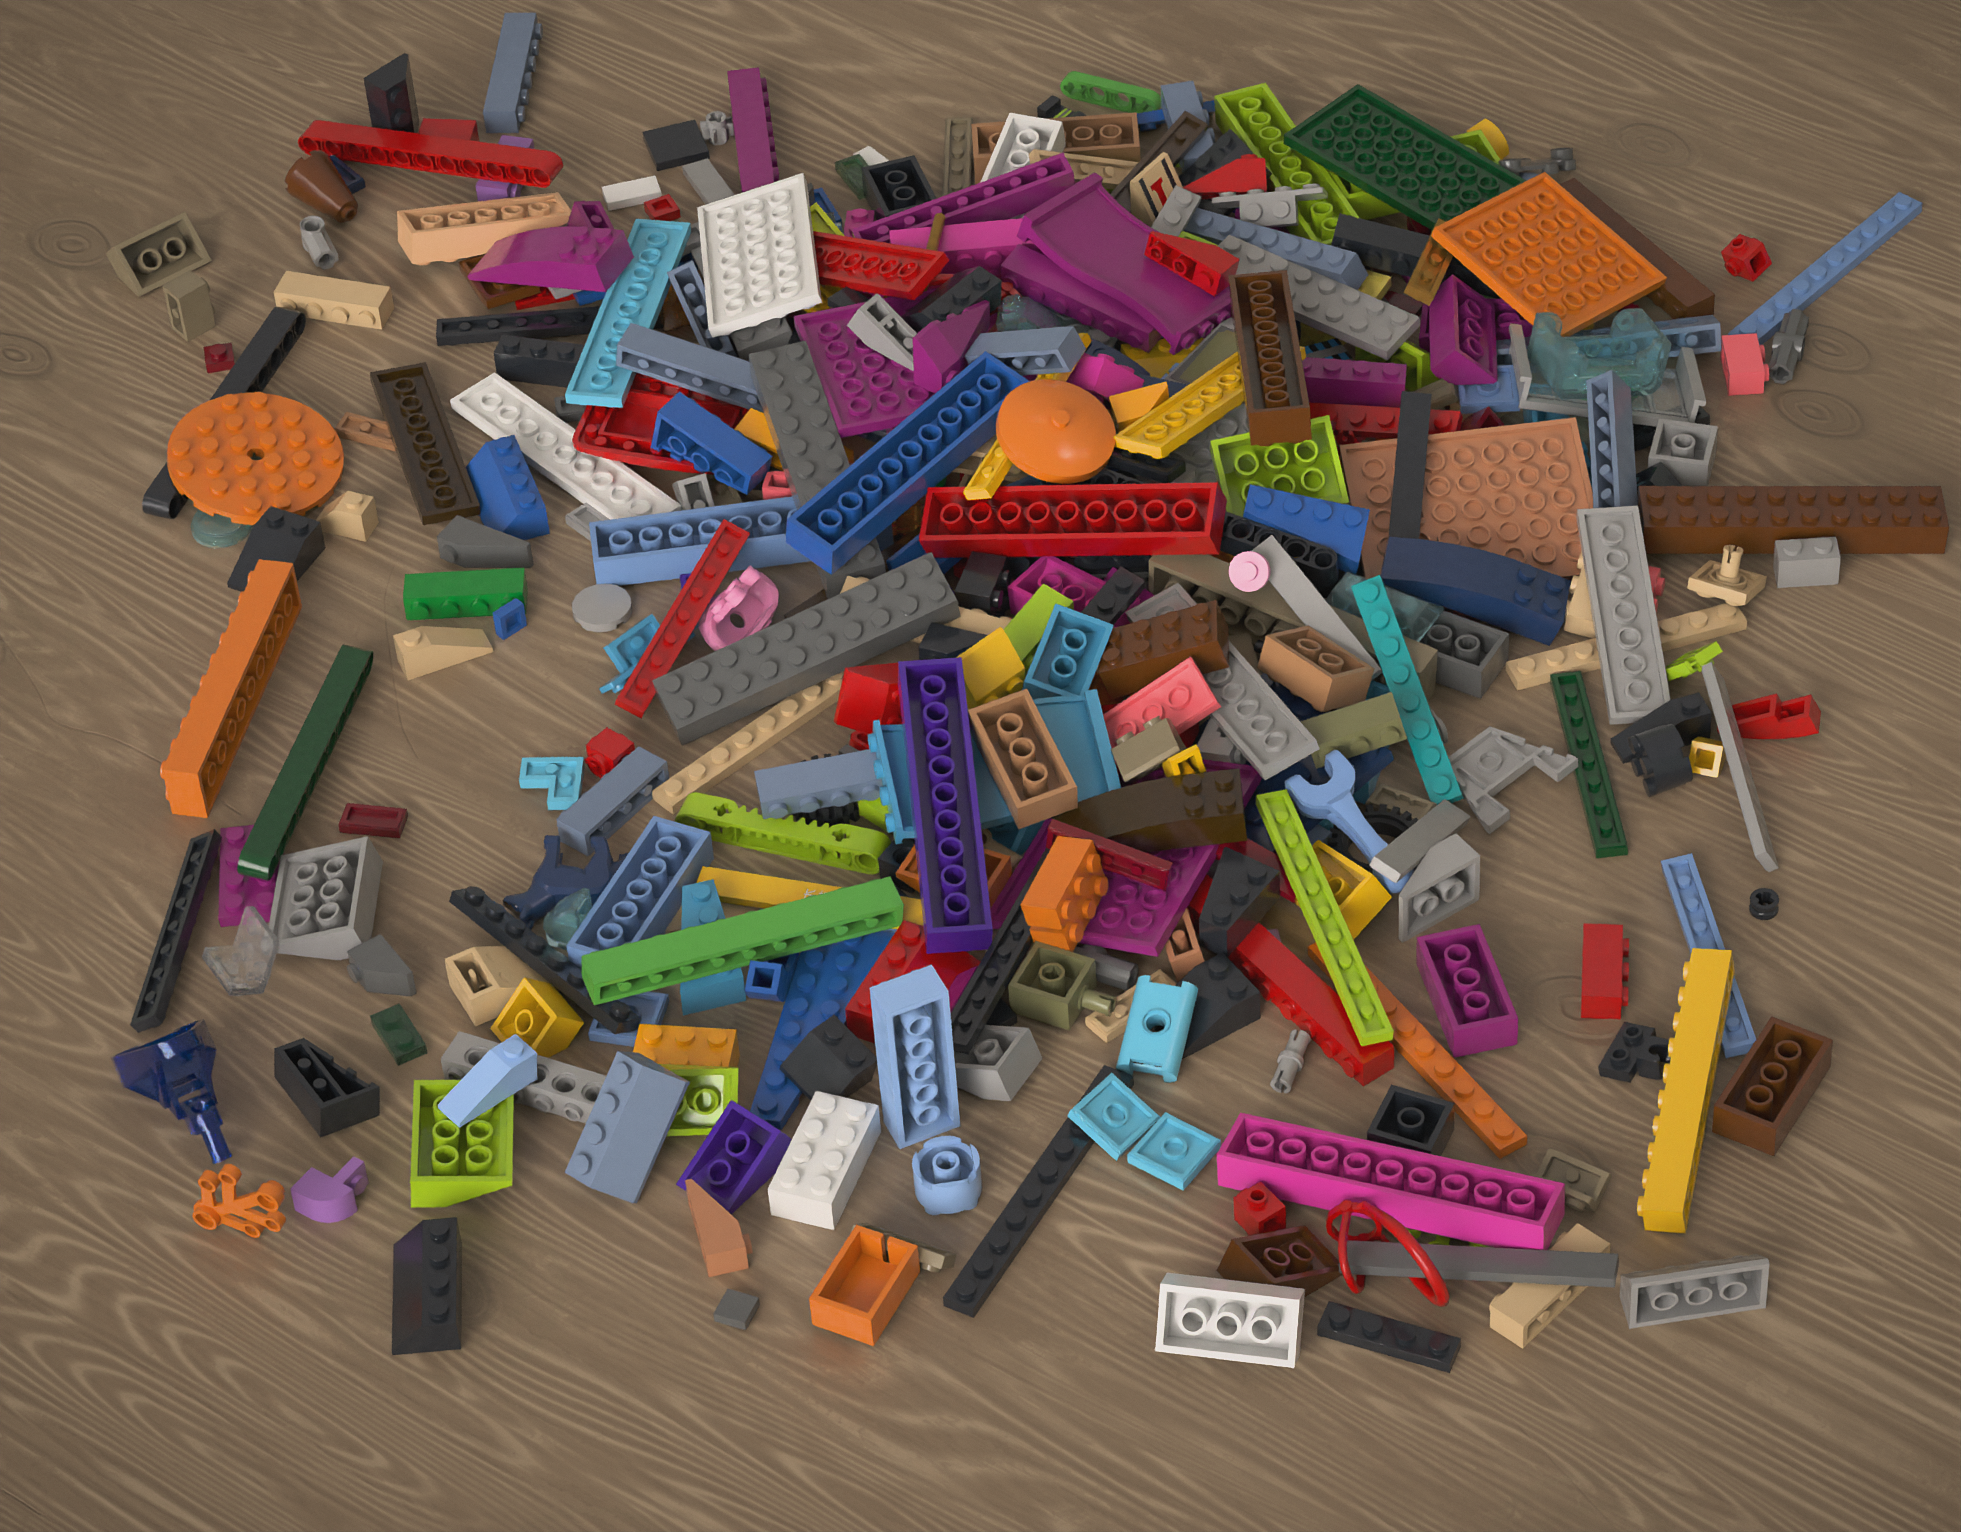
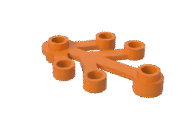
M225 1164L219 1174L211 1170H205L198 1179L202 1199L195 1203L192 1215L198 1225L205 1229L213 1230L217 1226L225 1224L243 1231L253 1238H258L265 1227L274 1232L281 1230L286 1222V1217L278 1211V1208L285 1199V1189L280 1183L269 1180L267 1183L261 1184L257 1191L237 1197L236 1184L242 1176V1172L238 1167L233 1164ZM220 1183H222L223 1201L217 1202L215 1191ZM259 1205L261 1208L267 1210L268 1213L264 1214L262 1212L252 1209L251 1207ZM232 1213V1214H235V1215H237V1216L243 1217V1218L246 1219V1221H245V1220H242V1219H240V1218H238V1217H235V1216H233V1215H230V1214Z

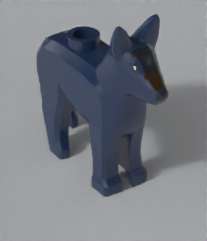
M546 835L544 837L545 857L533 876L530 888L524 893L506 896L502 900L503 905L519 920L523 921L530 930H532L538 920L553 909H570L575 913H585L591 910L628 853L619 854V860L614 862L607 839L605 837L592 836L591 846L595 849V854L583 870L578 867L562 865L563 853H560V836Z

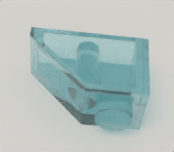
M582 888L563 898L557 903L552 912L547 913L543 922V929L546 932L547 943L550 946L567 950V944L592 908L590 889Z

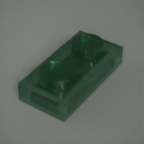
M400 1003L370 1015L372 1026L398 1066L428 1053L425 1042Z

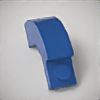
M799 952L763 962L750 960L745 986L746 995L751 999L785 1002L800 956Z

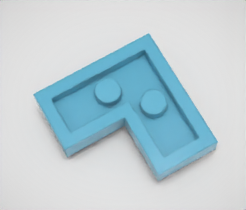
M584 757L522 758L519 776L520 788H549L547 797L548 810H567L581 797L585 770Z

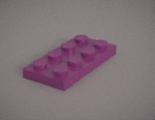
M254 825L220 828V835L222 836L220 843L218 915L220 927L270 922L279 864L270 881L241 875L237 872L241 851Z

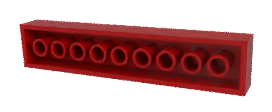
M1218 482L999 486L992 498L976 500L966 499L963 494L965 487H928L918 540L926 553L932 552L934 558L970 557L972 551L1006 557L1219 554L1227 499Z

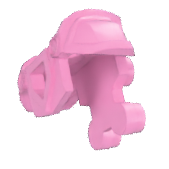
M750 565L739 577V580L736 578L726 590L711 600L701 617L698 628L706 643L714 651H717L767 628L772 622V617L778 606L779 592L776 585L766 575ZM735 613L742 617L744 621L743 628H737L731 623V614Z

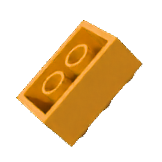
M639 1024L633 1052L640 1053L658 1064L738 1068L740 1058L737 1029Z

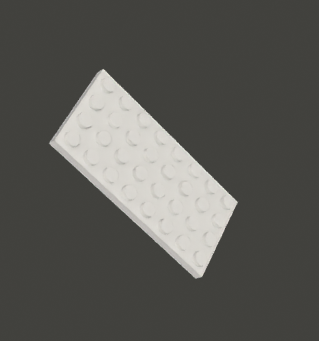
M803 173L697 207L708 329L712 338L720 335L726 336L736 330L754 327L761 322L773 318H782L789 313L801 309H810L816 304L822 303L807 181Z

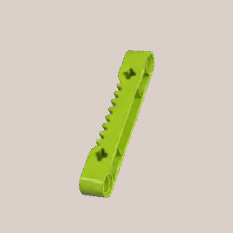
M698 792L688 794L675 817V822L711 832V839L715 842L871 875L879 873L878 858L892 843L889 837L880 831L849 824H836L829 828V823H825L818 827L816 820H813L809 825L806 824L805 818L794 822L793 815L788 816L785 820L782 818L763 819L762 814L758 813V808L747 812L746 805H742L738 809V805L733 800Z

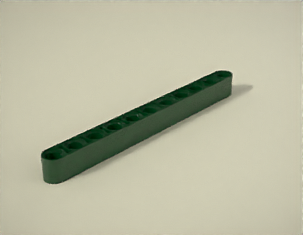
M345 644L341 646L241 851L237 866L238 874L266 881L271 880L280 862L281 855H283L370 674L374 659L373 651Z

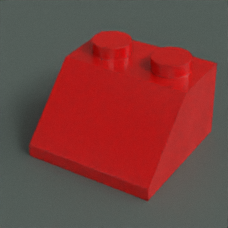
M898 662L846 667L834 722L837 725L867 734L873 733L874 720H880V725L902 724L898 688Z

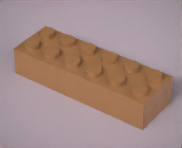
M1137 112L1048 118L1063 122L1066 142L1063 153L1133 162L1141 160ZM1005 122L971 124L975 184L980 183Z

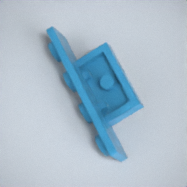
M653 614L648 615L603 647L620 673L599 688L602 694L611 689L614 693L623 689L627 678L632 674L660 627ZM694 632L691 634L688 641L695 636Z

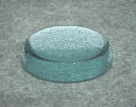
M199 509L191 522V531L194 539L201 545L211 548L233 546L243 541L253 528V525L233 523L231 518L215 514L213 517Z

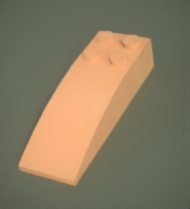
M556 192L397 211L398 242L412 264L428 265L435 261L455 262L460 258L486 254L496 241L514 234L534 229L560 227L568 223L571 209L561 195Z

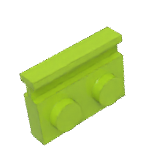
M1717 641L1684 653L1666 665L1667 681L1681 676L1685 678L1697 670L1701 672L1702 666L1710 662L1714 664L1713 658L1723 652Z

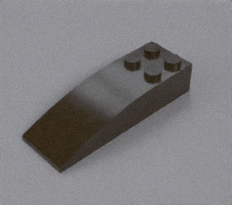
M1239 768L1171 776L1133 784L1078 802V808L1052 817V819L1143 852L1247 841L1244 799Z

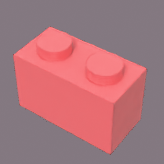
M1757 333L1722 335L1720 359L1728 396L1763 394L1764 381H1769L1768 364H1763L1765 362L1764 345H1759Z

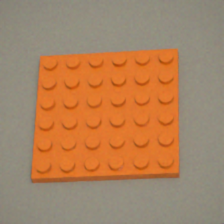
M1546 172L1435 227L1431 235L1443 248L1450 252L1554 345L1655 291L1667 279L1662 272Z

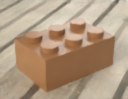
M1309 625L1266 635L1257 666L1259 670L1268 675L1270 680L1282 684L1290 690L1291 694L1303 698L1312 704L1315 710L1321 712H1328L1332 709L1347 707L1365 701L1375 669Z

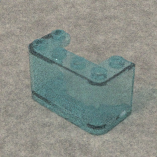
M1642 308L1622 310L1614 317L1609 335L1561 337L1562 321L1557 314L1552 312L1536 313L1527 350L1528 359L1561 399H1586V380L1613 370L1631 388V396L1650 395L1660 387L1672 344Z

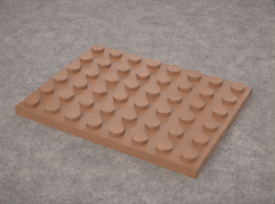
M1576 417L1428 435L1419 539L1457 544L1488 551L1532 565L1571 581L1574 575H1580L1581 569L1577 568V564L1582 550L1576 513L1577 509L1593 508V492ZM1397 438L1339 445L1340 461L1349 505L1370 510L1360 555L1364 581L1381 573L1389 536ZM1414 595V600L1423 599Z

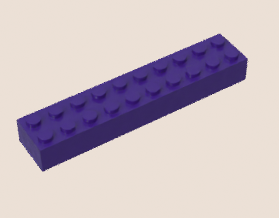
M962 657L898 661V688L926 953L988 950L992 943L993 927Z

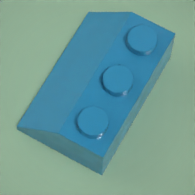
M1055 603L1024 680L1022 690L1028 689L1032 699L1084 695V691L1090 688L1114 625Z

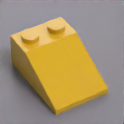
M1317 840L1312 845L1313 850L1354 940L1378 912L1382 910L1392 896L1373 874L1325 843Z

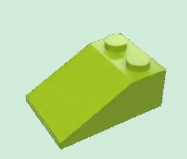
M659 1064L690 1082L667 1136L708 1135L729 1102L732 1100L738 1104L739 1068Z

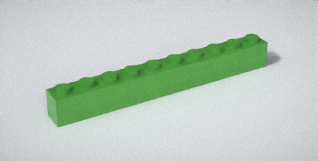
M891 877L874 879L851 887H842L835 891L811 895L807 898L788 903H780L773 907L749 911L742 915L718 919L707 924L687 927L672 933L656 935L637 942L625 943L621 946L601 951H593L590 954L582 955V979L593 1005H598L750 965V960L763 962L898 927L903 922L904 904Z

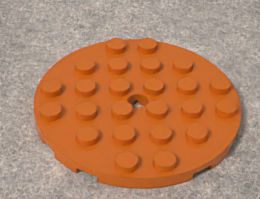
M263 392L226 394L197 406L178 422L168 442V472L181 495L185 494L194 502V507L213 517L215 514L229 517L231 522L238 524L255 525L270 506L305 516V511L315 506L321 507L334 494V489L338 482L341 481L343 474V447L332 425L318 412L298 401ZM253 453H255L256 456L261 457L262 459L252 460L250 457H252Z

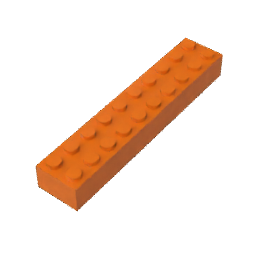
M259 559L254 571L249 573L248 584L239 595L238 606L235 612L230 614L229 625L226 632H223L220 636L219 647L216 653L211 655L209 669L201 677L197 695L192 697L190 710L187 716L182 718L180 732L177 738H174L171 742L167 760H164L161 764L160 776L165 781L166 800L170 802L172 814L208 818L302 608L293 563Z

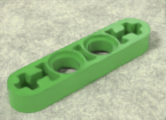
M1077 71L1069 72L1060 84L1063 94L1071 99L1123 112L1142 113L1161 108V97L1153 90ZM1093 87L1100 88L1104 92V96L1097 94ZM1118 93L1125 94L1129 98V102L1123 101L1118 96Z

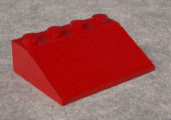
M903 920L846 1006L847 1028L857 1038L875 1044L870 987L932 964L947 990H949L958 974L979 966L981 961L966 951L927 954L924 926Z

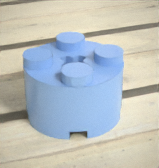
M940 1136L925 1142L923 1149L918 1154L916 1152L912 1159L915 1195L919 1203L924 1206L925 1211L930 1215L953 1214L975 1208L982 1191L980 1157L977 1149L972 1144L968 1146L962 1143L961 1138L955 1136Z

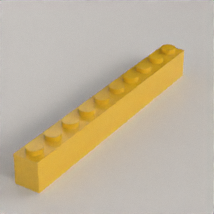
M1692 948L1690 961L1684 962L1683 979L1686 983L1685 987L1680 986L1678 993V1004L1681 1006L1680 1012L1674 1013L1673 1029L1676 1034L1675 1038L1670 1037L1668 1044V1055L1671 1057L1670 1063H1665L1663 1069V1082L1666 1083L1665 1089L1659 1090L1658 1108L1661 1111L1660 1116L1655 1115L1653 1120V1135L1656 1137L1655 1142H1649L1648 1162L1651 1163L1650 1168L1643 1171L1642 1186L1645 1189L1644 1196L1638 1197L1637 1215L1643 1217L1645 1231L1686 1233L1735 974L1732 950Z

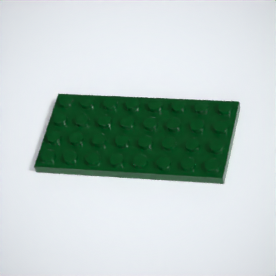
M1359 84L1284 134L1283 143L1430 230H1433L1439 218L1447 222L1527 181Z

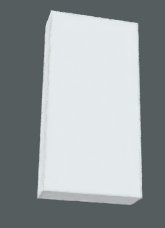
M656 176L602 187L608 211L644 204L646 201L662 196Z

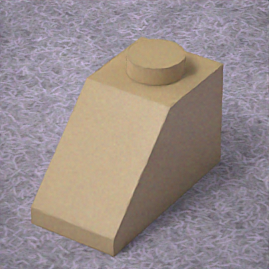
M352 491L343 493L325 506L316 521L321 522L322 532L366 542L379 523L374 496Z

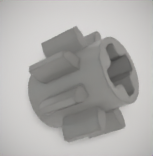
M721 111L710 112L706 116V121H700L703 139H708L712 145H723L728 141V136L734 135L732 117H726L725 113Z

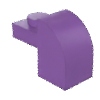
M353 1156L333 1178L311 1167L290 1188L295 1211L314 1221L324 1223L338 1222L352 1216L358 1211L355 1197L360 1195L369 1184L364 1161Z

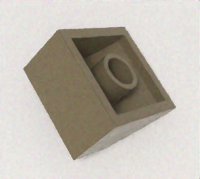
M1157 716L1143 724L1144 731L1135 736L1132 732H1129L1116 740L1117 746L1112 748L1111 751L1125 782L1135 783L1161 768L1162 763L1168 758L1187 749L1169 718L1161 720L1160 716Z

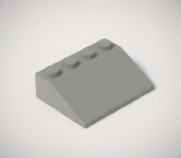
M368 836L281 855L265 944L267 952L343 960L348 959V950L371 939L383 860Z

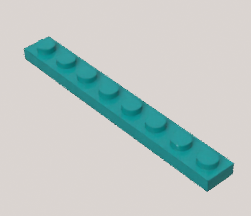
M1378 575L1351 586L1387 686L1393 694L1409 745L1430 801L1438 805L1444 799L1450 803L1464 799L1381 576Z

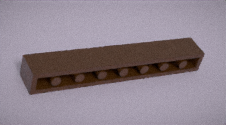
M1576 178L1560 184L1667 277L1665 283L1660 288L1646 295L1656 306L1664 310L1672 319L1706 315L1714 316L1715 294Z

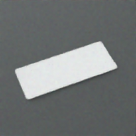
M870 146L853 154L867 166L889 161Z

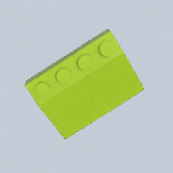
M1329 415L1311 419L1312 440H1304L1297 444L1282 442L1265 447L1251 445L1249 432L1211 440V457L1217 482L1227 499L1226 511L1243 517L1250 484L1348 504L1349 498Z
M414 1080L410 1177L411 1208L448 1207L512 1186L514 1094L459 1128L438 1109V1104L461 1080Z

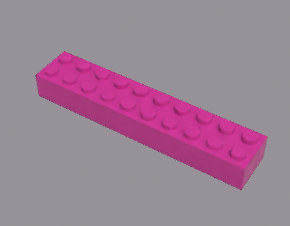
M1241 1112L1217 1153L1219 1186L1242 1191L1261 1181L1278 1199L1331 1210L1344 1200L1358 1203L1367 1201L1393 1216L1406 1228L1494 1248L1548 1250L1565 1215V1183ZM1356 1212L1351 1213L1352 1216L1372 1220L1370 1217L1364 1214Z

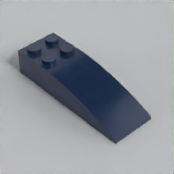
M1400 537L1388 538L1380 573L1385 585L1548 646L1551 645L1564 623L1571 580L1533 567L1532 565L1488 551L1451 543Z

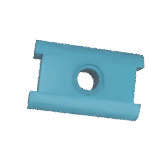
M1149 975L1138 977L1116 1065L1117 1070L1130 1075L1133 1074V1071L1162 1075L1164 1082L1167 1083L1177 1081L1198 994V988L1194 984L1182 981L1181 987L1153 983ZM1154 1026H1164V1029L1159 1032L1150 1031Z

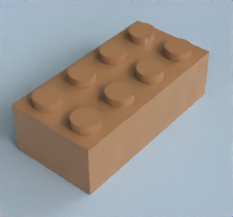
M1028 689L968 710L970 733L1018 829L1078 808L1077 785Z

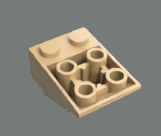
M505 946L472 947L445 958L449 985L475 1026L497 1018L524 977L550 983Z

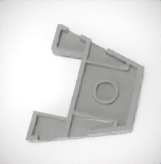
M1491 726L1449 756L1463 797L1489 834L1510 819V810L1495 800L1493 796L1533 766L1538 767L1557 782L1578 768V758L1573 755L1567 754L1564 757L1555 754L1553 748L1544 745L1540 748L1527 744L1525 738Z

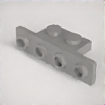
M1319 184L1303 185V189L1292 190V187L1283 186L1275 188V192L1265 193L1262 189L1248 190L1247 194L1236 195L1235 192L1220 193L1219 197L1212 198V204L1216 209L1240 207V220L1263 227L1298 226L1297 201L1327 199L1328 192L1323 187H1320Z

